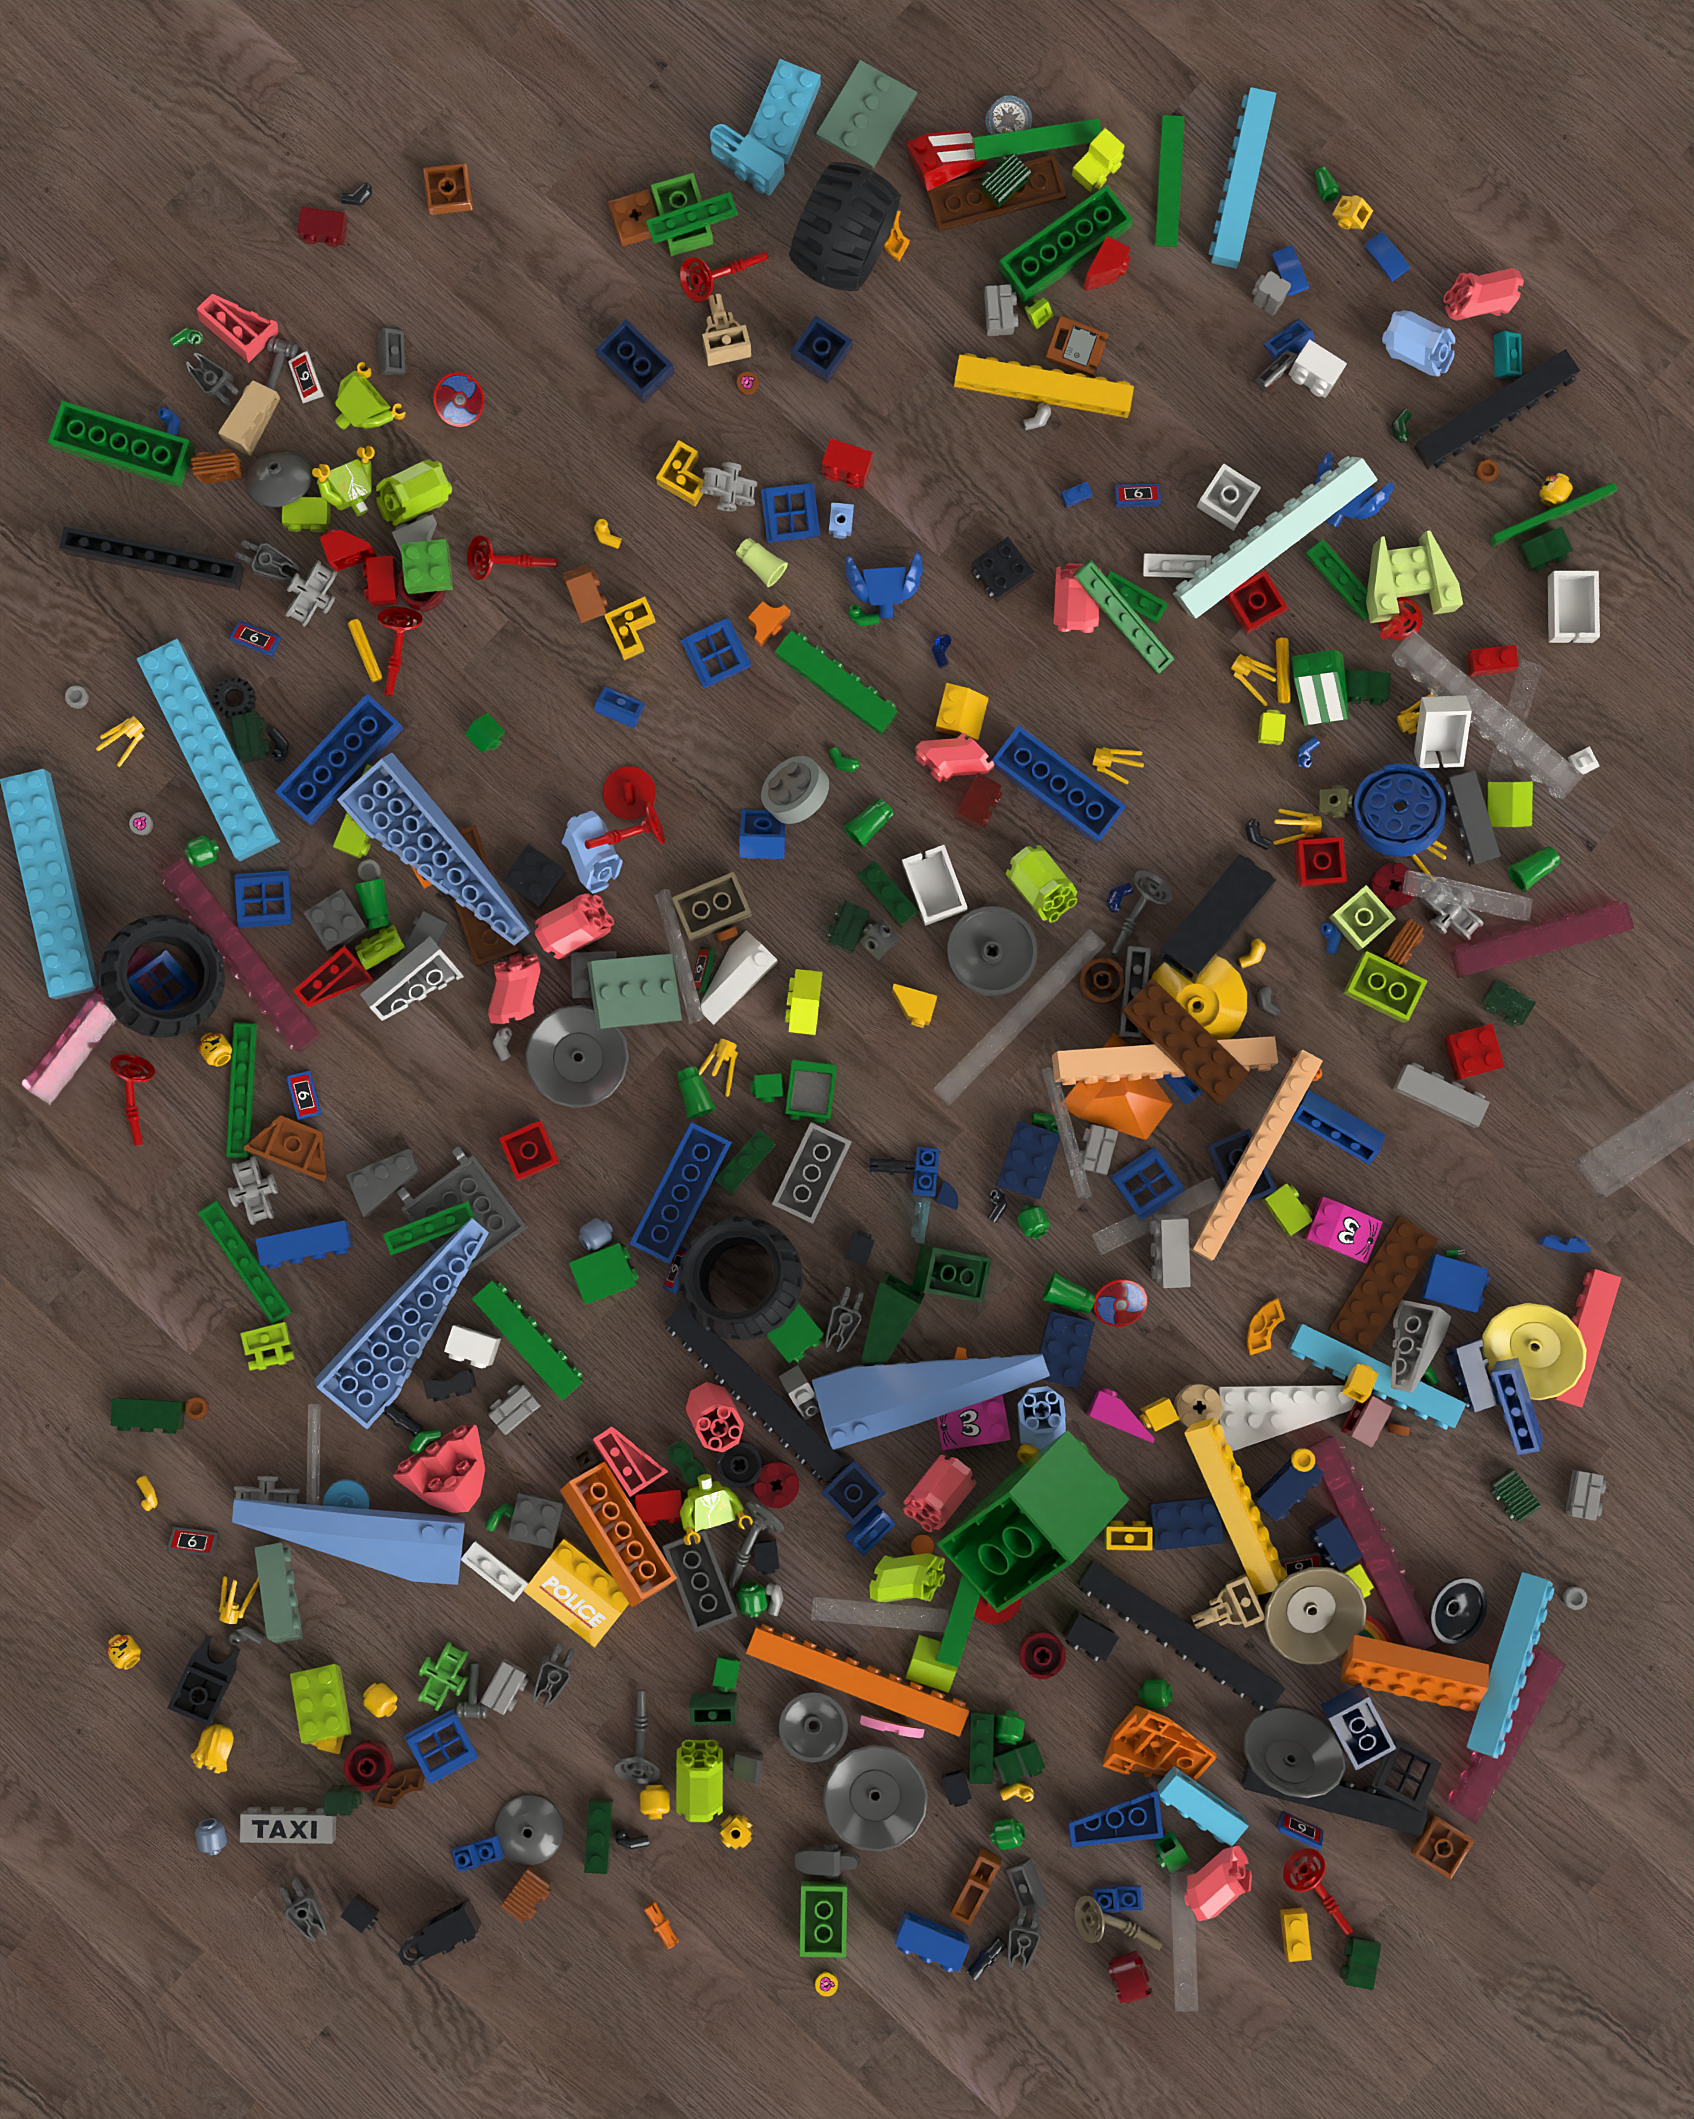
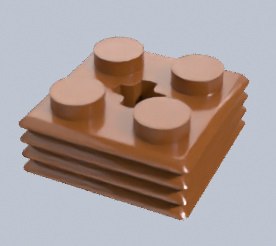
M466 163L423 168L427 208L430 215L473 210L469 169ZM446 186H451L450 192L445 191Z
M650 189L608 202L622 247L651 238L646 220L658 217L659 215ZM637 214L639 220L635 221L633 215Z
M222 449L218 451V454L210 455L209 452H200L196 454V457L191 458L193 474L202 484L238 480L245 477L242 470L243 463L231 449Z
M1412 919L1407 920L1401 925L1380 958L1400 967L1404 964L1406 965L1413 955L1410 952L1411 948L1414 949L1418 946L1425 936L1422 933L1424 930L1423 926L1420 927V924H1416V921L1412 922Z
M1433 1814L1423 1829L1422 1836L1418 1837L1410 1853L1448 1879H1452L1472 1847L1474 1840ZM1445 1841L1446 1849H1440L1438 1852V1844Z

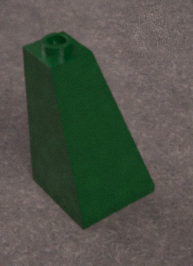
M887 1271L878 1286L861 1359L864 1366H874V1364L886 1365L925 1295L924 1292L912 1289L910 1284Z

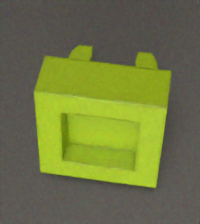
M1044 297L1040 300L1034 299L1035 304L1030 308L1025 306L1031 325L1035 329L1040 328L1054 317L1049 302Z

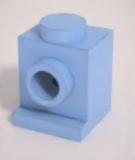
M831 503L829 534H833V537L840 539L851 536L854 505ZM845 518V522L839 523L837 519Z

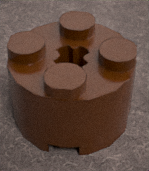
M1109 958L1091 960L1083 967L1079 975L1078 988L1080 993L1093 1004L1103 1005L1112 1002L1121 994L1124 988L1125 977L1123 969L1117 962ZM1096 977H1105V983H1107V985L1105 986L1102 984L1101 986H1099L1097 984L1098 980H1096Z

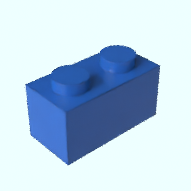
M1084 482L1061 493L1066 508L1089 499L1093 495L1088 482Z

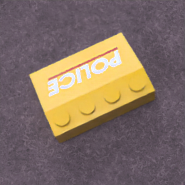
M568 1537L562 1540L523 1590L594 1648L629 1605L610 1571Z

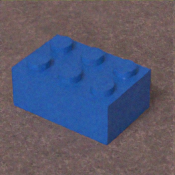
M905 1909L894 1933L895 1945L898 1946L897 1949L906 1954L911 1952L918 1954L919 1959L927 1963L937 1962L941 1964L940 1967L948 1972H953V1970L960 1972L970 1947L967 1935Z

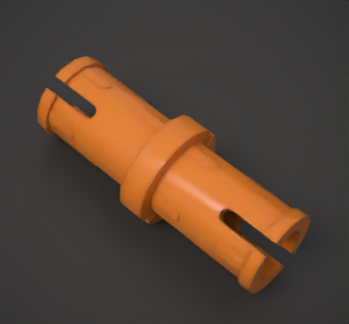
M656 1901L643 1908V1911L653 1925V1931L658 1933L666 1949L675 1946L679 1939H677L669 1926V1919L663 1916Z

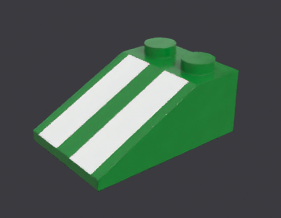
M1335 649L1292 656L1294 680L1304 725L1309 726L1349 720L1343 653Z

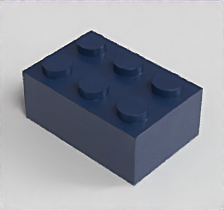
M626 319L595 349L596 358L643 404L675 373L673 364Z
M1017 1121L996 1186L1040 1200L1061 1134Z
M1250 1128L1205 1147L1223 1189L1253 1136ZM1266 1165L1245 1204L1277 1191Z
M1049 1311L1038 1354H1043L1050 1376L1042 1380L1079 1389L1095 1322Z
M1290 1458L1251 1498L1270 1519L1275 1522L1278 1519L1282 1521L1291 1512L1289 1508L1294 1503L1298 1505L1307 1496L1305 1492L1310 1487L1315 1488L1323 1480L1321 1476L1324 1472L1316 1464L1309 1471H1298L1293 1467Z
M1212 1496L1148 1503L1152 1527V1542L1155 1550L1224 1543L1221 1515Z
M1361 1683L1320 1705L1356 1770L1396 1749Z

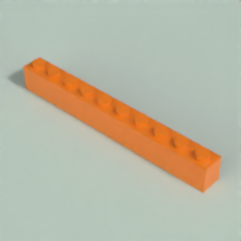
M762 1624L761 1627L756 1625L746 1654L960 1737L969 1714L966 1702L956 1698L950 1701L944 1698L945 1694L936 1690H932L931 1693L923 1690L924 1686L911 1681L909 1685L901 1682L902 1678L895 1674L883 1675L880 1673L881 1669L868 1665L865 1668L860 1666V1661L854 1658L847 1657L846 1660L837 1657L839 1653L826 1648L824 1652L817 1649V1645L810 1641L804 1640V1643L796 1641V1636L783 1632L780 1635L775 1633V1628L769 1625Z

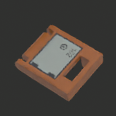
M1060 315L1044 359L1089 377H1095L1096 371L1089 367L1098 368L1106 342L1102 340H1107L1109 334ZM1059 332L1067 334L1062 351L1054 348Z

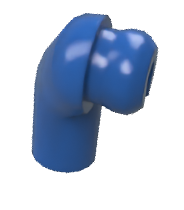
M161 408L158 411V417L168 426L167 433L178 436L180 419L171 409Z
M1315 736L1298 748L1297 763L1302 768H1309L1312 765L1311 752L1320 746V742Z
M1324 922L1320 930L1328 940L1326 953L1336 955L1341 934L1333 923Z

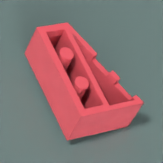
M211 294L197 308L199 321L247 363L267 346L268 340L272 336L276 337L279 334L276 321L262 318L257 313L246 311L238 307L237 304L214 294Z
M610 1427L591 1440L627 1497H631L668 1472L613 1427Z

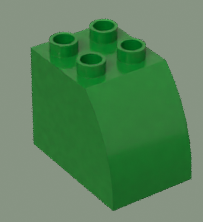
M1067 1430L1016 1467L957 1522L937 1545L993 1609L999 1613L1071 1565L1129 1501V1498L1121 1491L1118 1481L1112 1475L1105 1473L1089 1455L1086 1445L1081 1440L1074 1438Z

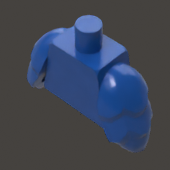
M1332 452L1325 453L1322 462L1318 465L1315 485L1321 481L1320 477L1325 472L1332 471ZM1392 482L1388 483L1370 499L1369 497L1375 489L1368 487L1331 515L1326 523L1339 528L1343 518L1352 521L1354 518L1362 520L1374 516L1389 501L1390 494L1395 486Z
M916 551L906 577L905 567L863 569L862 577L850 555L845 558L846 570L844 574L849 582V588L855 597L864 603H870V606L879 605L880 619L893 618V605L902 604V601L910 599L920 586V578L924 569L922 566V554Z

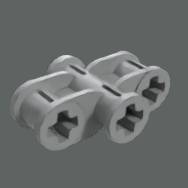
M725 462L721 466L723 471L717 468H703V474H705L704 484L700 491L704 494L720 497L717 509L732 512L737 509L735 503L742 506L755 505L753 497L757 482L738 477L741 465Z
M317 560L306 580L301 579L300 575L296 573L290 581L287 591H293L297 595L289 605L285 616L293 617L305 627L317 607L321 608L322 612L326 614L336 598L334 595L329 596L326 594V591L334 581L337 571H331L321 565V561Z
M1435 881L1430 891L1425 896L1420 897L1421 902L1437 915L1429 923L1434 929L1444 935L1447 932L1446 929L1450 926L1460 937L1469 941L1473 932L1484 924L1477 915L1466 907L1468 904H1472L1474 899L1461 888H1458L1457 894L1453 896L1444 886Z
M255 1156L238 1164L236 1162L232 1163L233 1172L239 1186L234 1189L232 1187L228 1188L232 1205L237 1207L239 1203L244 1202L251 1225H255L257 1221L266 1218L273 1219L274 1212L267 1194L278 1193L274 1176L270 1174L268 1178L262 1179Z
M258 1476L259 1487L234 1486L236 1499L297 1503V1494L300 1493V1489L275 1488V1481H278L277 1476Z

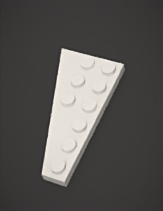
M1345 1385L1219 1387V1396L1222 1401V1414L1219 1424L1223 1428L1227 1444L1230 1445L1232 1451L1350 1411L1356 1400L1342 1394Z

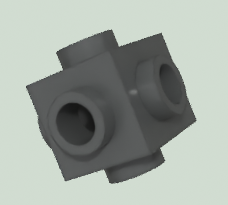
M881 919L876 925L871 923L863 931L865 936L861 939L860 943L874 957L880 960L900 940V937Z

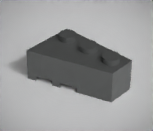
M407 1149L346 1176L363 1217H368L396 1191L416 1176L421 1169L413 1150Z

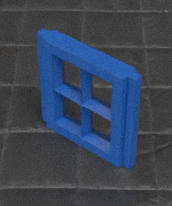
M814 483L761 490L767 543L820 537ZM803 493L804 509L792 511L790 494ZM786 495L788 511L776 513L774 496ZM805 514L807 530L795 531L793 515ZM789 516L791 532L778 533L777 517Z
M729 618L723 619L681 640L704 689L752 666ZM721 630L728 645L717 650L710 635ZM707 638L713 653L702 657L695 642ZM731 649L737 664L726 669L719 654ZM716 657L722 672L711 676L704 661Z
M289 871L235 874L238 928L293 924ZM282 884L283 896L266 897L265 885ZM261 885L260 898H244V886ZM283 900L284 913L267 914V901ZM262 902V914L246 915L245 903Z
M166 949L159 951L127 975L131 991L141 1003L154 1010L170 1011L192 995L197 987ZM160 962L170 973L161 982L150 970ZM146 972L156 983L148 991L137 981ZM172 978L183 988L174 997L164 986ZM159 987L169 998L160 1007L150 996Z
M1155 1147L1110 1177L1141 1221L1186 1191ZM1156 1162L1162 1172L1148 1181L1142 1170ZM1138 1174L1145 1184L1131 1193L1124 1183ZM1166 1176L1172 1186L1158 1195L1151 1184ZM1148 1187L1154 1198L1140 1206L1134 1196Z
M454 1709L404 1735L429 1785L479 1758ZM452 1724L457 1736L442 1744L437 1732ZM433 1735L438 1746L422 1754L417 1743ZM460 1739L466 1751L450 1759L445 1747ZM441 1750L446 1762L430 1769L425 1758Z

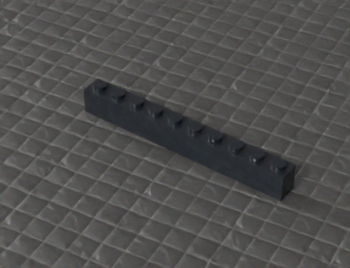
M684 1303L665 1321L668 1325L665 1329L673 1337L678 1335L684 1341L682 1346L689 1353L695 1351L700 1356L698 1359L700 1364L706 1369L711 1367L716 1372L714 1377L722 1385L727 1383L732 1388L730 1393L738 1401L743 1399L748 1404L746 1409L754 1417L759 1415L764 1420L762 1425L770 1433L775 1431L780 1436L779 1442L785 1448L789 1449L792 1447L797 1452L795 1457L803 1465L808 1463L813 1468L811 1473L819 1481L824 1479L827 1482L846 1463L721 1337L707 1331L698 1324L688 1312Z
M1094 1560L1090 1561L1077 1581L1081 1586L1080 1591L1089 1597L1093 1594L1100 1598L1099 1603L1109 1610L1111 1607H1114L1120 1611L1118 1613L1119 1617L1127 1622H1130L1132 1619L1138 1623L1137 1628L1147 1635L1150 1632L1157 1636L1156 1641L1166 1648L1169 1645L1176 1648L1175 1654L1184 1660H1187L1188 1657L1196 1662L1194 1664L1196 1668L1204 1673L1209 1670L1215 1674L1214 1680L1223 1686L1226 1683L1234 1687L1232 1691L1243 1699L1245 1696H1248L1253 1700L1251 1704L1261 1711L1265 1708L1271 1711L1286 1689Z

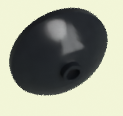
M1457 1577L1446 1582L1436 1592L1429 1608V1625L1433 1634L1445 1643L1457 1644L1468 1640L1477 1632L1483 1623L1487 1610V1598L1482 1586L1471 1578Z

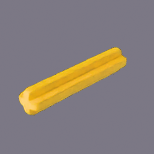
M353 619L348 622V626L372 682L380 681L383 679V676L361 623L358 619Z
M1283 637L1276 640L1278 703L1286 704L1291 700L1289 640Z

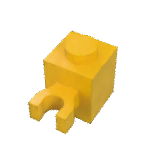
M1358 1363L1351 1369L1342 1394L1363 1403L1370 1397L1379 1373L1373 1371L1366 1364Z

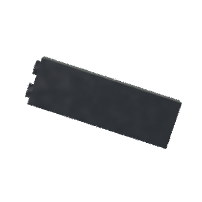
M1239 854L1161 948L1158 958L1195 984L1269 894L1276 879L1268 871L1256 866L1250 858Z

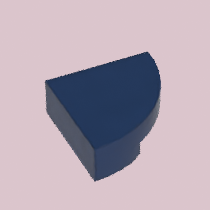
M944 1181L936 1202L957 1210L958 1195L952 1185Z

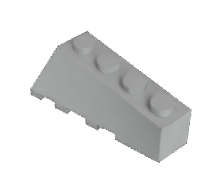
M429 937L360 995L370 1009L383 1021L407 1008L408 1004L417 999L420 1001L427 997V993L437 988L440 990L446 987V983L455 978L459 980L464 976L437 943Z

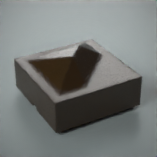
M590 1445L585 1446L570 1456L580 1475L601 1464Z

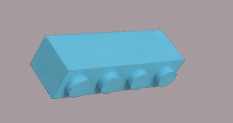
M1175 1766L1169 1770L1157 1785L1159 1798L1163 1803L1168 1806L1172 1804L1183 1817L1193 1819L1201 1830L1210 1831L1213 1833L1214 1838L1222 1844L1227 1843L1232 1847L1249 1827L1246 1816Z

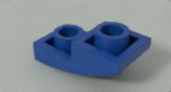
M1383 231L1364 244L1365 249L1377 261L1380 269L1392 282L1410 269L1406 260Z
M1293 245L1273 252L1272 257L1281 279L1283 278L1291 283V288L1287 294L1288 297L1309 289Z
M917 1147L912 1195L935 1197L940 1149Z
M1550 1234L1549 1237L1541 1236L1538 1242L1540 1246L1560 1252L1582 1253L1590 1252L1591 1247L1585 1245L1587 1241L1577 1236L1565 1238L1562 1244L1561 1238Z
M498 1835L451 1850L458 1872L474 1869L480 1865L504 1858Z
M1142 1885L1110 1886L1093 1889L1094 1899L1100 1905L1102 1912L1144 1909Z

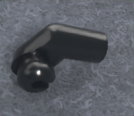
M1249 820L1245 827L1248 841L1267 851L1272 840L1261 836L1258 820Z
M993 1189L989 1193L993 1209L987 1218L997 1223L1007 1208V1202L1001 1190Z

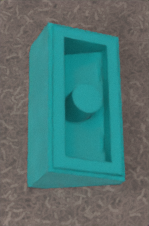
M1509 331L1495 334L1493 337L1495 378L1522 377L1521 334Z

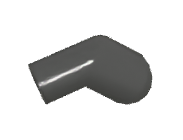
M1262 985L1256 993L1258 1006L1276 1018L1281 1008L1271 1002V988L1267 985Z
M245 1625L234 1629L230 1633L229 1642L233 1645H238L240 1642L249 1639L255 1644L260 1645L265 1635Z

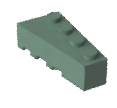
M282 1542L255 1547L267 1639L276 1644L304 1639L298 1611V1599L294 1589L295 1577L289 1561H292L290 1548H287Z

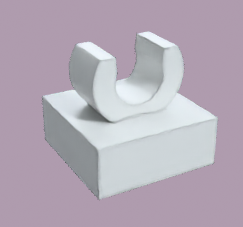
M1590 746L1568 757L1577 777L1599 767Z

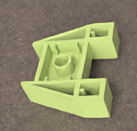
M1426 531L1418 539L1420 546L1387 550L1385 536L1381 537L1373 545L1366 597L1370 623L1389 621L1394 615H1398L1400 613L1397 602L1398 597L1429 593L1433 615L1455 612L1463 605L1459 582L1431 531Z

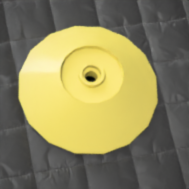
M1524 1303L1508 1307L1491 1319L1482 1335L1483 1346L1481 1347L1483 1358L1488 1359L1489 1366H1487L1489 1375L1491 1376V1371L1496 1362L1518 1358L1530 1398L1533 1400L1560 1396L1575 1386L1585 1369L1587 1349L1581 1331L1567 1315L1547 1305ZM1532 1344H1538L1539 1348H1534Z

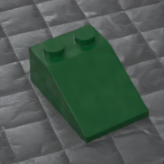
M921 1244L912 1289L983 1303L992 1259Z

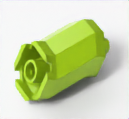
M430 459L425 460L400 473L383 479L376 486V492L380 491V497L376 498L377 505L384 520L387 522L393 521L392 525L394 526L402 525L430 510L441 507L448 501V495L452 493V486L447 481L440 462H433Z
M1037 845L1036 849H1033L1031 846H1027L1011 859V871L1009 869L1006 871L1009 881L1043 921L1055 922L1068 909L1076 905L1077 891L1073 883L1065 876L1043 847Z
M931 1553L899 1558L885 1555L875 1568L874 1574L878 1576L876 1581L871 1580L870 1599L878 1602H891L911 1598L931 1601L937 1587H941L944 1582L945 1574L942 1572L945 1559Z
M713 1739L683 1741L682 1746L677 1749L676 1812L680 1816L681 1813L684 1814L685 1819L689 1822H709L717 1812L718 1815L723 1813V1749Z

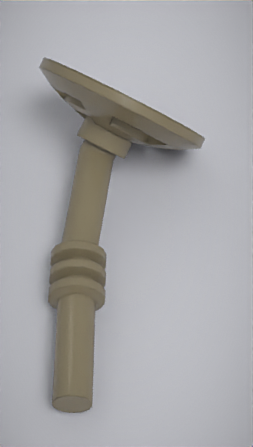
M1083 1896L1076 1903L1075 1922L1080 1935L1085 1941L1089 1943L1100 1941L1106 1923L1122 1929L1125 1934L1128 1932V1936L1132 1935L1133 1939L1138 1938L1158 1951L1161 1949L1163 1942L1142 1931L1140 1926L1136 1927V1924H1132L1130 1920L1127 1922L1103 1913L1100 1905L1093 1897ZM1089 1902L1091 1907L1086 1911L1083 1910L1084 1905ZM1101 1927L1099 1934L1096 1936V1930Z

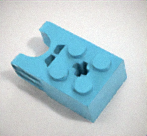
M724 124L716 125L711 130L710 140L713 157L735 172L734 174L739 180L743 182L748 181L760 194L766 193L770 196L785 175L784 159L748 134L744 138Z

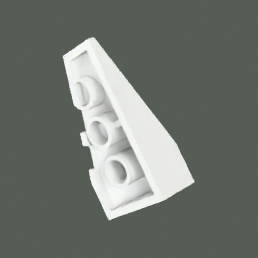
M746 930L729 947L698 1010L714 1025L778 963L777 959Z

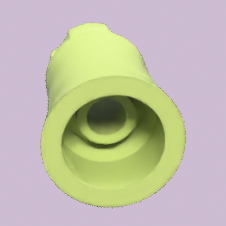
M751 538L745 539L736 551V555L760 577L767 587L776 583L788 565L787 562L776 557Z

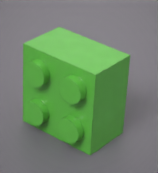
M446 539L401 543L404 584L408 594L453 590L450 552Z

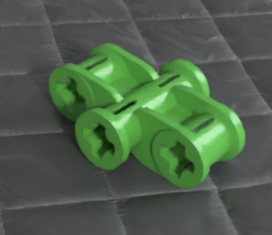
M448 1642L437 1664L431 1661L430 1657H427L418 1675H424L429 1680L417 1701H424L435 1707V1710L438 1711L449 1689L455 1691V1695L459 1696L468 1677H461L457 1673L469 1652H463L452 1646L451 1642Z

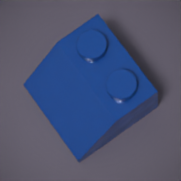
M741 809L740 858L784 859L786 823L778 821L768 810Z

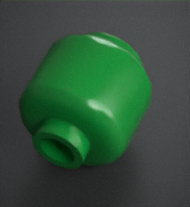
M201 835L188 841L187 848L184 849L191 865L195 864L198 868L215 862L217 860L216 852L220 851L215 839L210 840L206 835Z
M1033 1204L1021 1208L1017 1222L1023 1234L1032 1239L1044 1236L1050 1226V1221L1041 1206H1033Z
M758 1582L743 1583L736 1592L738 1609L742 1614H746L748 1617H758L767 1608L768 1603L765 1589Z
M1162 1678L1146 1679L1143 1687L1138 1690L1139 1701H1143L1147 1709L1167 1708L1169 1702L1173 1701L1172 1685Z
M1005 1710V1714L998 1715L994 1728V1736L999 1739L998 1743L1015 1746L1017 1742L1022 1741L1025 1728L1024 1719L1018 1717V1712Z
M1015 1818L996 1821L993 1830L990 1831V1838L993 1845L997 1844L998 1848L1002 1851L1017 1848L1022 1845L1023 1840L1026 1838L1025 1829L1022 1822H1018Z

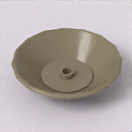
M1309 1567L1290 1574L1274 1589L1266 1604L1264 1626L1270 1643L1283 1657L1299 1664H1324L1340 1658L1348 1651L1353 1636H1360L1365 1627L1367 1607L1361 1589L1348 1575L1330 1567ZM1311 1607H1314L1312 1612H1308Z

